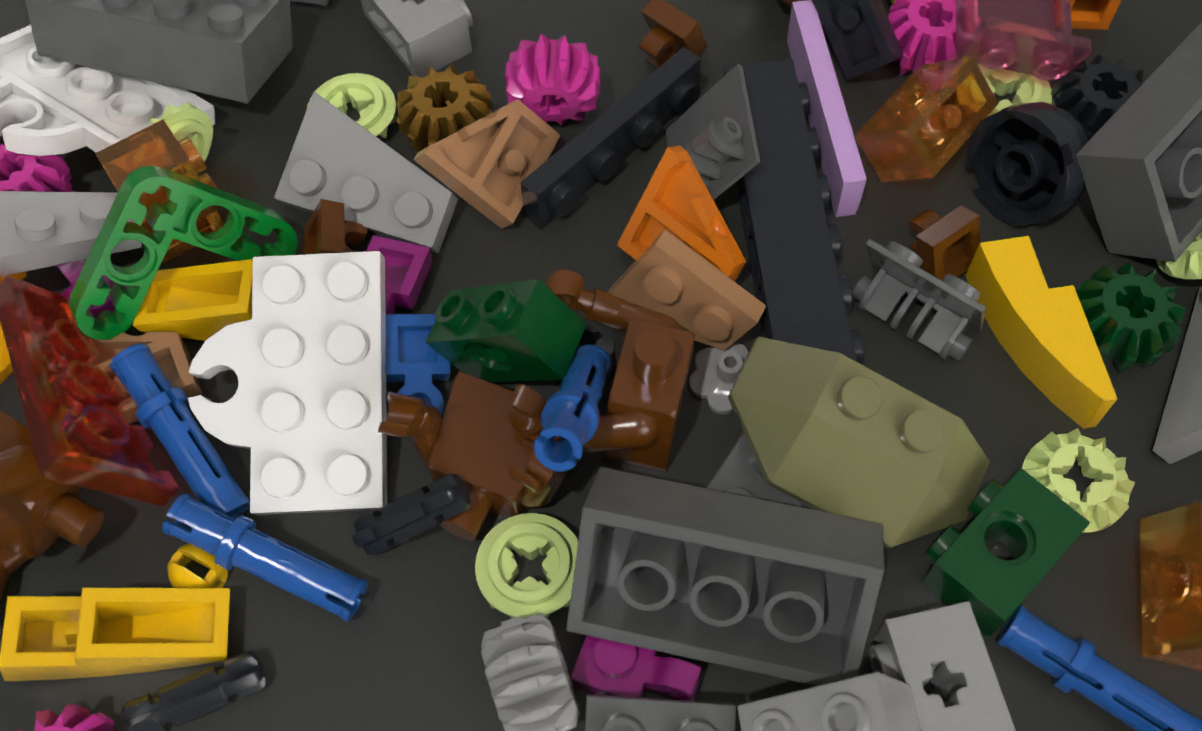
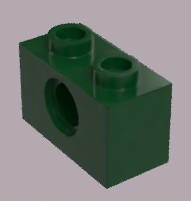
M539 279L450 290L436 310V321L425 343L461 372L490 383L564 379L587 324Z
M1022 468L1004 487L994 479L990 481L967 509L976 517L962 533L953 525L949 526L925 554V557L934 565L921 585L946 606L969 601L981 636L986 640L1010 617L1091 523ZM984 539H995L1003 543L1009 549L1012 560H1003L994 556L986 547Z

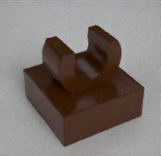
M650 0L641 11L650 31L641 41L639 48L648 54L646 61L657 69L683 47L698 57L708 47L698 21L665 0Z
M320 199L302 231V255L357 252L351 250L346 244L360 246L367 235V228L356 222L345 223L344 203Z
M960 205L943 218L932 210H925L908 222V227L919 233L916 235V241L910 245V250L923 260L920 266L922 270L942 281L946 274L959 277L969 269L980 244V215Z

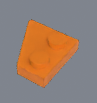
M681 146L667 147L617 246L636 260L666 229L735 282L747 261L687 150Z

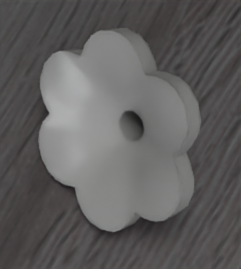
M734 342L725 351L708 347L702 349L696 355V370L689 379L690 390L696 397L707 399L709 408L717 414L726 415L734 411L727 396L749 353L747 348L741 343Z

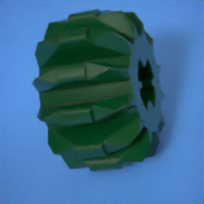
M1130 262L1119 267L1116 272L1103 265L1092 274L1090 279H1086L1084 283H1080L1076 288V293L1102 360L1104 361L1106 358L1112 359L1119 374L1126 369H1130L1134 363L1145 370L1149 366L1154 365L1165 352H1170L1180 338L1178 335L1181 330L1178 326L1182 323L1183 315L1186 311L1185 308L1172 302L1175 298L1176 287H1160L1155 283L1156 269L1143 276L1137 275Z

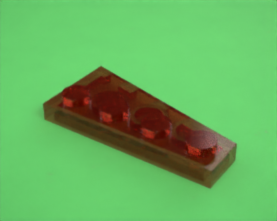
M7 275L0 283V323L40 476L61 484H73L164 507L180 488L170 471L159 470L156 472L147 454L154 448V444L143 426L132 425L130 427L118 406L125 399V396L115 379L109 378L103 371L93 365L92 361L99 352L90 337L84 335L78 328L66 297Z

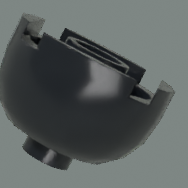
M1046 102L1011 105L981 120L969 139L966 155L967 171L975 169L976 178L981 186L974 189L979 202L995 218L1013 226L1041 223L1069 209L1087 189L1082 170L1076 158V154L1090 140L1084 125L1069 111Z

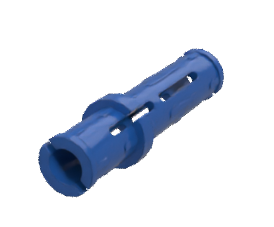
M146 343L135 344L119 352L113 357L109 367L116 373L138 407L135 414L136 418L144 428H151L199 502L234 519L245 512L248 506H250V500L235 482L217 451L187 408L189 401L184 390L181 387L174 388Z
M587 344L576 350L575 353L577 354L572 358L568 372L561 383L560 390L547 400L542 411L541 425L543 429L540 436H537L535 440L534 453L544 467L553 471L572 469L577 463L575 461L576 458L580 460L582 456L583 445L594 436L598 427L599 410L597 405L603 394L607 377L612 371V360L609 353L597 345ZM594 367L596 370L594 376H589L591 368ZM556 436H560L558 443L555 441Z
M186 493L176 499L166 515L176 520L174 522L166 520L162 526L164 534L174 536L215 556L214 562L216 565L226 570H231V567L234 568L236 566L341 617V620L349 622L357 611L363 599L359 595L366 592L369 584L365 579H358L255 529L256 522L244 515L234 519L193 499L192 496Z
M1019 605L1012 613L997 638V644L1007 647L1052 676L1051 684L1065 694L1071 689L1136 731H1202V721L1166 699L1151 687L1144 685L1096 655V645L1083 637L1074 641L1028 612L1027 608Z

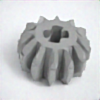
M541 613L523 618L521 615L501 622V626L485 631L481 643V655L485 664V674L491 689V697L494 699L499 720L502 721L504 730L567 731L575 728L580 715L567 664L551 621Z

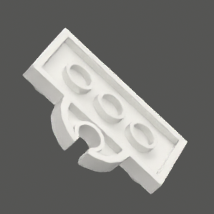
M31 25L0 38V136L3 134L5 148L8 151L19 154L47 156L66 154L87 146L129 172L137 167L132 162V158L141 148L136 138L148 132L150 129V118L160 119L168 105L180 107L188 102L204 111L210 117L212 125L215 124L214 105L186 89L38 55Z
M380 251L253 257L252 319L227 325L208 338L192 360L188 372L197 378L211 379L221 371L233 370L238 377V389L230 400L223 403H214L202 395L190 397L188 401L191 411L208 433L231 446L251 449V514L271 515L380 510L383 506L387 505V434L378 433L380 422L386 421L385 257Z

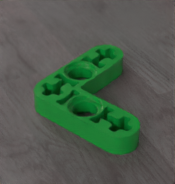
M152 165L139 167L129 173L118 191L71 292L69 299L70 312L84 335L97 340L112 339L126 332L133 323L173 239L240 261L253 259V257L294 255L298 244L297 235L292 226L272 209L162 167ZM159 186H161L162 191L168 197L167 201L164 204L154 202L147 212V207L140 199V196L143 192L154 194ZM214 205L223 206L227 209V221L221 229L211 233L197 230L196 222L202 210ZM144 218L152 230H154L152 233L141 226ZM128 219H132L135 223L127 221ZM244 224L252 232L263 236H268L273 231L278 236V239L274 244L265 242L260 248L251 236L242 233ZM137 240L144 244V255L135 265L118 267L111 263V252L122 241ZM105 275L114 281L111 291L104 277L101 276ZM109 294V298L115 307L114 311H102L98 318H94L88 307L91 304L101 306Z

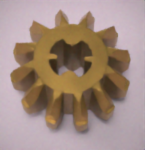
M453 63L444 72H436L429 65L426 77L409 76L408 89L397 92L398 126L405 140L410 141V145L416 154L492 113L491 95L487 91L486 85L480 84L473 70L459 74Z

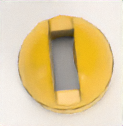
M191 544L180 546L168 562V578L173 588H223L227 581L228 570L215 564V556ZM191 560H194L210 570L202 579L185 566Z

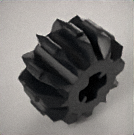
M1100 54L1089 63L1076 59L1067 72L1063 73L1061 78L1056 80L1051 91V105L1073 114L1084 125L1091 139L1143 84L1144 70L1129 71L1124 68L1123 58L1112 64L1108 63Z

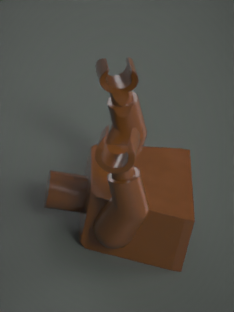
M564 269L554 272L548 278L546 287L570 309L574 308L583 312L584 317L588 320L626 333L609 397L607 414L599 415V424L596 432L583 445V449L590 452L603 451L604 459L666 473L690 372L695 334L690 331L681 330L679 323L668 315L628 302L598 288H594L593 291L583 289L584 278L575 272ZM516 385L508 416L510 424L515 430L520 433L532 434L539 432L542 428L541 414L547 401L539 393L526 385Z
M460 371L454 380L443 419L435 406L423 403V398L389 392L387 397L389 402L386 421L380 422L378 433L406 438L407 435L411 436L422 462L429 469L433 481L447 474H457L463 483L468 482L472 491L469 495L471 501L470 508L450 520H445L442 515L444 521L440 526L459 538L474 541L488 512L507 519L515 515L526 514L530 509L542 508L548 504L564 479L567 470L553 471L544 467L538 461L534 453V443L537 436H540L541 430L536 433L526 434L520 433L512 427L508 414L514 391Z
M0 410L1 600L11 574L29 558L41 556L59 536L79 547L88 545L99 532L105 514L100 509L80 499L78 463L70 454Z

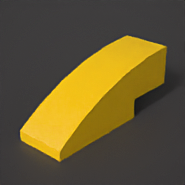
M1029 236L980 243L965 276L968 283L980 292L981 296L977 302L986 306L985 319L998 342L1022 373L1057 408L1083 429L1096 427L1116 402L1117 396L1074 285L1048 288Z
M253 259L158 270L138 310L133 326L141 332H178L181 338L206 341L227 325L251 320Z
M82 588L81 596H8L0 650V672L4 681L59 680L145 673L226 660L230 588Z

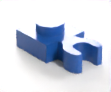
M386 314V382H404V386L398 391L399 394L423 398V401L427 404L435 406L442 416L444 408L441 392L432 385V381H449L450 362L425 343L436 321L435 314Z

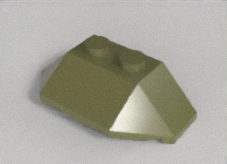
M758 337L755 339L727 396L734 413H738L747 442L766 484L817 511L883 524L884 547L886 548L900 545L966 521L969 514L967 509L974 501L990 463L961 418L838 352Z

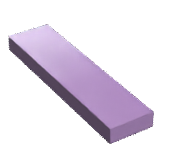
M812 0L792 2L787 44L794 62L798 82H806L808 87V119L810 127H815L818 133L819 159L823 174L826 175L828 180L829 195L835 217L856 215L864 191L866 175L819 16Z

